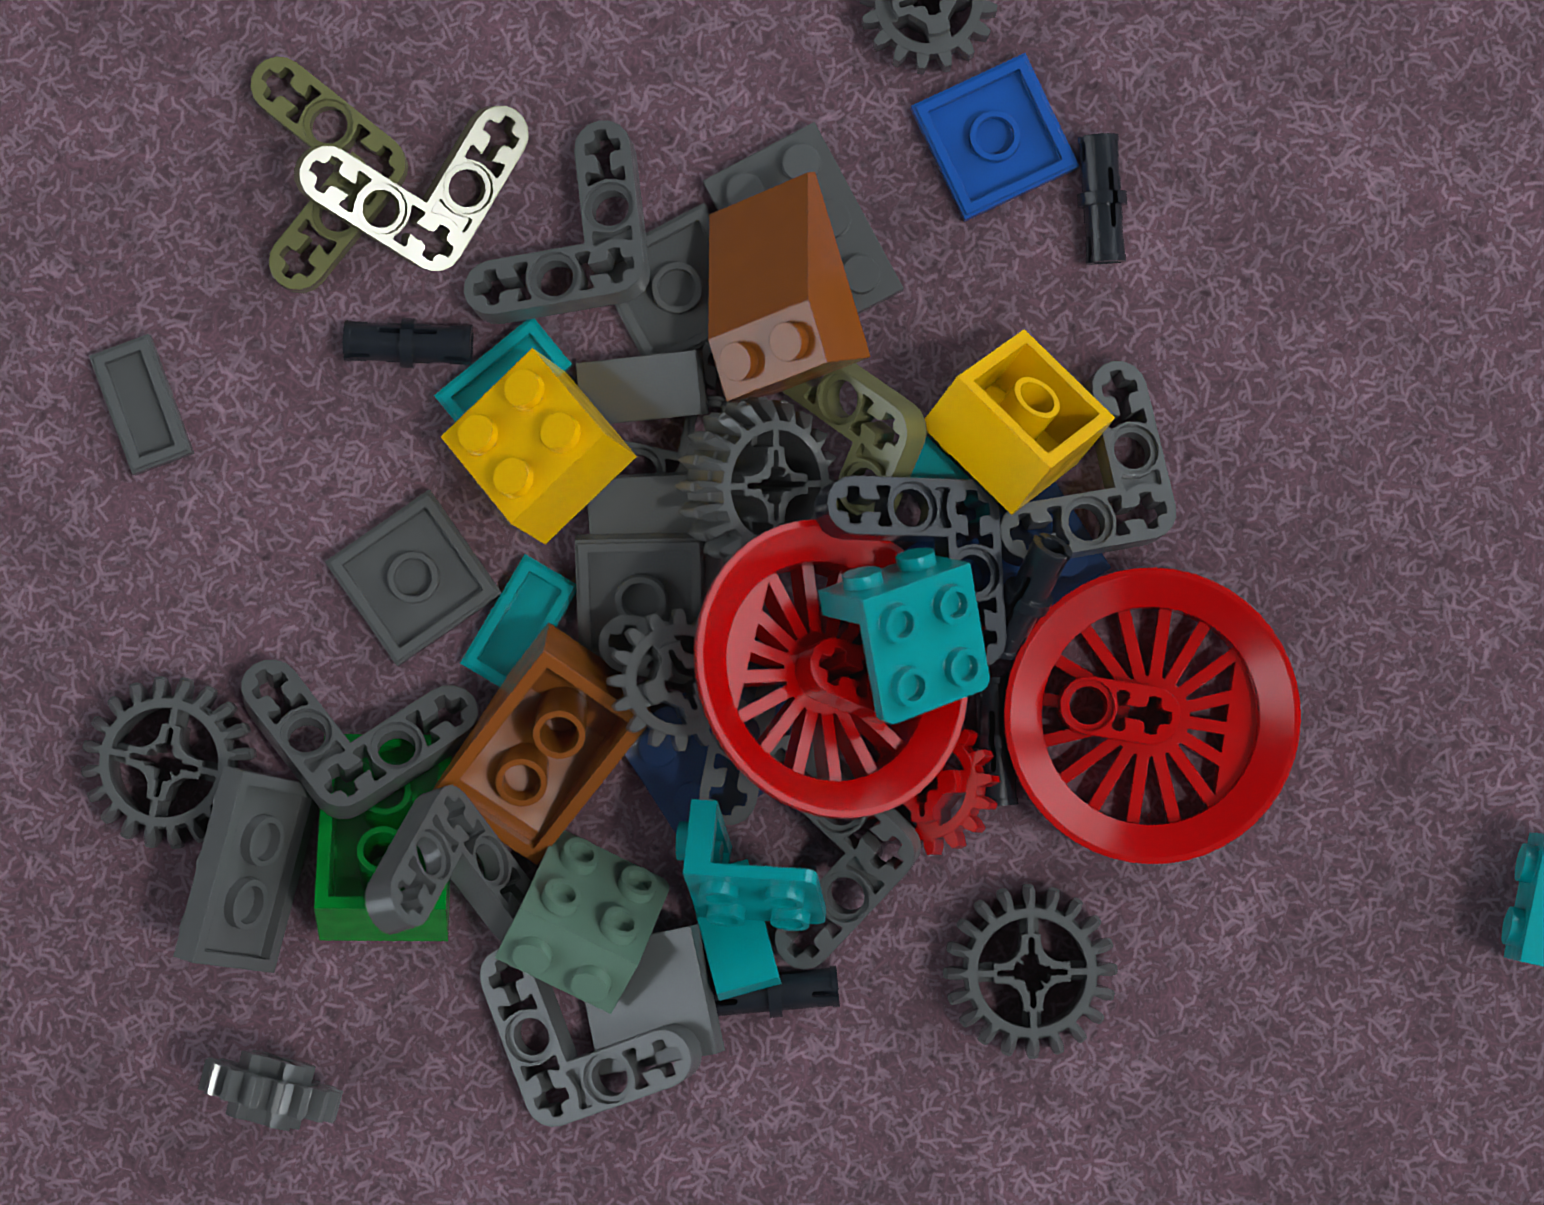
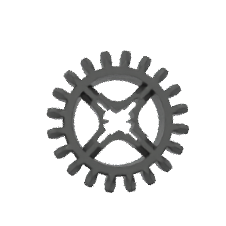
M749 397L748 400L730 401L727 404H722L721 413L712 412L710 415L703 416L705 431H696L693 434L687 435L695 451L693 455H685L677 459L688 469L687 480L684 479L674 486L688 494L687 503L678 512L686 518H695L688 535L696 540L705 541L704 553L709 554L713 558H722V562L725 564L746 543L766 531L796 521L816 519L814 512L815 499L821 489L836 481L832 476H828L827 467L837 456L829 451H821L828 434L819 429L811 428L812 415H808L803 411H795L794 404H789L784 400ZM761 480L769 481L767 485H755V489L747 488L749 483H761Z
M158 676L153 681L152 698L142 683L135 682L129 685V695L133 706L130 707L120 697L112 696L107 701L110 710L117 716V719L113 722L101 716L93 718L92 726L106 735L103 742L96 740L84 741L83 750L88 753H100L99 765L83 766L81 773L83 777L101 776L103 785L93 788L87 793L90 802L103 801L107 798H110L113 802L101 815L104 823H113L124 814L127 816L121 827L120 835L123 838L133 839L144 825V845L146 847H158L162 841L164 830H166L171 848L179 849L185 846L186 827H188L192 837L198 843L204 842L207 831V824L204 820L210 819L213 798L220 782L223 767L237 768L238 760L255 759L257 751L255 748L236 749L234 740L246 737L251 732V729L247 723L235 724L230 728L227 727L225 722L233 717L238 709L233 702L228 701L220 705L215 711L210 709L217 698L218 690L216 688L206 686L200 691L197 698L193 700L194 680L182 677L177 683L174 696H172L168 678ZM170 709L168 723L162 724L160 733L153 743L144 747L124 743L130 731L142 719L157 711ZM190 714L197 718L213 737L218 752V763L203 759L193 752L190 745L191 728L187 727ZM171 744L174 746L173 756L183 760L182 763L197 766L198 771L181 769L180 772H170L172 780L167 781L164 779V768L156 766L153 761L141 759L140 755L157 756L158 753H168L166 746ZM120 762L140 769L145 775L148 782L146 797L151 799L149 811L138 804L126 789L121 775ZM193 778L214 782L208 795L196 807L181 815L168 816L171 801H176L180 786L187 780Z
M1023 884L1020 891L1022 904L1013 905L1011 895L1006 888L998 889L996 897L1002 909L993 913L983 900L976 901L974 908L984 919L978 928L964 918H960L956 923V926L963 933L971 936L967 946L955 941H949L946 945L948 953L964 957L962 966H947L943 968L945 979H963L964 987L955 989L947 994L949 1003L955 1005L970 1000L972 1007L962 1013L959 1017L960 1023L963 1027L967 1028L975 1024L980 1018H983L986 1023L979 1031L978 1041L983 1045H987L993 1040L998 1031L1004 1033L1001 1041V1052L1007 1056H1011L1015 1051L1018 1038L1025 1039V1051L1029 1059L1038 1058L1040 1052L1039 1039L1047 1037L1052 1052L1055 1055L1064 1052V1044L1059 1033L1065 1029L1069 1031L1070 1035L1077 1042L1082 1043L1087 1039V1035L1076 1021L1083 1014L1096 1024H1101L1104 1020V1015L1096 1008L1090 1006L1093 996L1105 1001H1112L1114 999L1115 992L1106 986L1097 985L1098 975H1116L1118 967L1115 963L1111 962L1097 963L1096 958L1097 954L1108 952L1113 948L1112 940L1105 937L1091 942L1088 935L1101 925L1100 918L1097 915H1091L1078 924L1074 919L1081 911L1083 902L1076 897L1067 902L1062 912L1057 910L1056 906L1059 901L1060 891L1055 887H1048L1042 904H1035L1034 886L1032 884ZM1038 918L1053 921L1065 929L1078 947L1081 960L1048 957L1042 947ZM1019 919L1018 940L1014 952L1006 959L979 962L982 949L992 934L1005 924ZM1029 938L1031 951L1034 953L1036 962L1048 966L1050 969H1063L1061 972H1047L1044 980L1037 978L1040 984L1032 988L1031 1004L1030 991L1026 989L1023 979L1010 973H997L999 970H1014V965L1017 961L1023 964L1021 957L1029 954ZM1081 979L1078 992L1069 1006L1057 1016L1041 1022V1011H1043L1044 995L1047 990L1056 983ZM978 982L1003 983L1013 986L1019 996L1022 1023L1007 1020L996 1014L985 1002Z

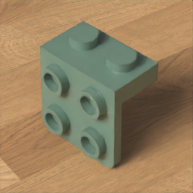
M563 831L555 843L548 847L495 958L611 1014L641 960L669 892V884L665 879L649 870L604 850L586 839Z

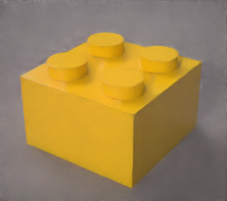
M1024 329L958 375L926 416L925 421L927 432L938 442L940 447L947 454L951 455L1013 515L1077 465L1113 422L1115 417Z
M533 348L441 436L443 441L510 524L543 544L548 543L637 457L563 369Z

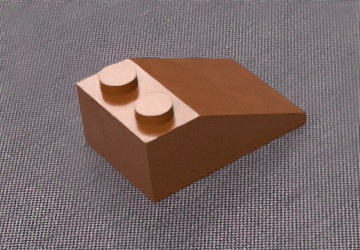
M807 172L709 214L708 341L726 401L771 396L871 357L815 172Z
M548 622L512 668L433 790L448 785L460 788L468 796L501 842L537 865L544 857L548 847L555 843L646 729V726L635 733H629L625 728L633 717L630 709L613 711L611 707L617 699L623 697L622 687L607 685L606 678L622 673L612 669L602 658ZM651 706L646 707L651 713Z

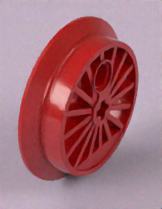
M816 519L784 524L762 533L734 553L721 568L705 596L698 617L694 647L695 676L704 713L715 737L734 765L753 784L779 802L808 814L839 819L866 817L888 811L905 803L921 792L936 777L952 754L960 736L965 719L968 696L901 721L897 733L892 731L886 725V722L880 721L877 718L864 645L852 643L861 631L860 624L845 621L839 629L840 619L823 616L822 609L819 611L815 574L828 577L826 587L843 582L842 574L846 571L867 566L884 568L895 564V556L904 550L891 541L841 540L833 538L821 529ZM790 572L795 607L778 573ZM764 602H765V604H766V606H767V608H768V610H769V612H770L772 618H770V617L762 610V607H763V603H764ZM755 636L758 639H760L763 643L755 641ZM749 661L769 668L747 670ZM783 685V687L737 711L743 687ZM787 700L756 741L746 728L744 722ZM793 724L784 764H781L770 753ZM859 732L884 754L878 763H874ZM812 742L817 779L804 775ZM837 744L855 779L842 781Z
M1154 567L1117 571L1089 581L1062 597L1050 608L1048 614L1036 622L1027 640L1022 644L1010 671L1005 692L1004 729L1007 748L1016 775L1032 803L1056 829L1074 842L1106 857L1131 863L1169 864L1186 861L1209 854L1240 837L1266 813L1280 794L1294 763L1300 737L1301 709L1297 680L1288 655L1273 629L1260 613L1230 589L1208 578L1176 569ZM1134 609L1158 610L1148 675L1145 673L1130 610ZM1173 612L1191 618L1198 623L1165 678H1163L1162 673ZM1117 614L1132 679L1128 677L1091 624L1106 616ZM1211 630L1230 650L1177 687V682L1208 631ZM1080 633L1113 680L1097 677L1061 655V653L1075 636ZM1232 664L1228 691L1191 700L1186 699L1187 696ZM1053 666L1075 678V680L1067 683L1059 691L1058 695L1044 693ZM1077 689H1092L1102 700V713L1092 724L1080 723L1071 714L1069 702ZM1149 698L1155 700V710L1165 713L1164 724L1154 725L1150 734L1144 733V722L1128 718V712L1130 708L1147 706ZM1042 705L1056 707V714L1060 723L1066 728L1065 730L1043 734ZM1225 705L1223 721L1190 716L1192 712ZM1188 729L1221 734L1219 751L1188 733ZM1091 736L1108 738L1061 773H1058L1047 750L1049 746ZM1180 743L1216 765L1213 790L1209 788L1179 747ZM1121 745V750L1090 801L1086 804L1066 784ZM1166 753L1206 806L1199 812L1183 819L1180 817ZM1133 754H1136L1126 820L1124 822L1106 816L1099 812ZM1149 757L1152 758L1167 823L1139 824Z

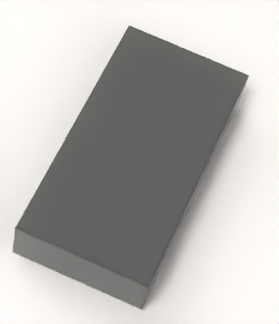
M147 334L89 356L133 475H139L195 454L151 335Z
M702 350L576 363L578 387L609 424L709 414Z

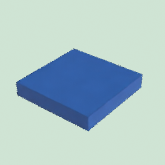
M1026 53L922 100L910 108L964 222L1079 168V164Z

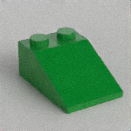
M363 734L344 735L351 743ZM423 735L426 745L431 746V735ZM392 739L381 746L378 754L388 764L402 765L414 756L416 750L407 740ZM452 755L354 818L337 819L328 816L320 809L314 903L319 941H448L450 878L423 925L391 935L381 932L372 922L366 907L365 892L370 879L414 801L421 794L433 790L452 761ZM363 758V772L365 773L370 770L373 780L377 781L379 778L373 774L368 758ZM340 776L332 780L333 792L331 794L339 790L343 791L347 797L355 794L354 781L356 779L346 783ZM417 846L419 862L426 872L423 854Z

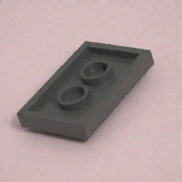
M815 122L703 180L704 187L717 211L802 174L815 172L858 315L903 291L904 288Z
M229 766L223 767L220 782L214 794L213 808L202 850L197 858L196 872L186 910L180 922L179 936L173 957L196 964L269 973L275 972L318 805L300 781Z

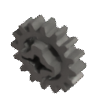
M860 0V4L874 8V10L862 16L861 24L863 29L872 30L879 28L880 32L873 41L875 51L878 52L886 49L888 46H892L895 49L892 65L898 68L905 62L907 57L916 59L917 74L924 75L929 60H937L939 67L944 73L950 71L952 54L957 53L964 60L970 61L975 52L970 39L987 42L991 32L980 19L995 18L998 4L987 0H942L939 3L937 14L928 15V11L924 6L915 7L918 4V0ZM971 6L967 22L957 34L951 37L949 21L953 14L964 11L966 7ZM908 27L924 36L925 43L907 38L898 29Z
M683 609L672 610L669 625L667 626L664 625L656 613L646 616V625L649 632L645 635L634 628H629L624 634L628 642L633 646L629 652L612 651L610 656L615 662L623 665L622 674L606 678L607 685L622 687L623 697L617 699L611 705L613 711L630 709L633 714L625 729L629 733H635L645 726L650 729L648 745L652 747H658L666 735H671L674 751H685L688 735L692 734L701 746L712 744L709 731L710 724L704 713L698 692L694 655L684 652L680 642L676 641L675 636H684L695 640L699 614L693 620L692 625L686 624V616ZM651 648L649 652L654 661L647 680L637 684L636 678L639 663L647 650ZM673 663L678 670L690 669L693 679L685 684L687 695L684 697L680 691H667L664 681L672 676L670 665ZM741 697L738 709H742L747 705V702ZM658 703L674 708L677 717L681 719L683 724L664 722L650 713L646 707Z
M242 1050L239 1062L225 1058L216 1059L208 1057V1059H205L198 1090L204 1091L205 1094L217 1096L221 1100L228 1101L225 1112L228 1116L284 1131H289L290 1128L299 1130L303 1118L318 1123L323 1121L334 1123L343 1091L336 1089L335 1086L322 1084L320 1081L313 1079L316 1066L259 1050H252V1052Z

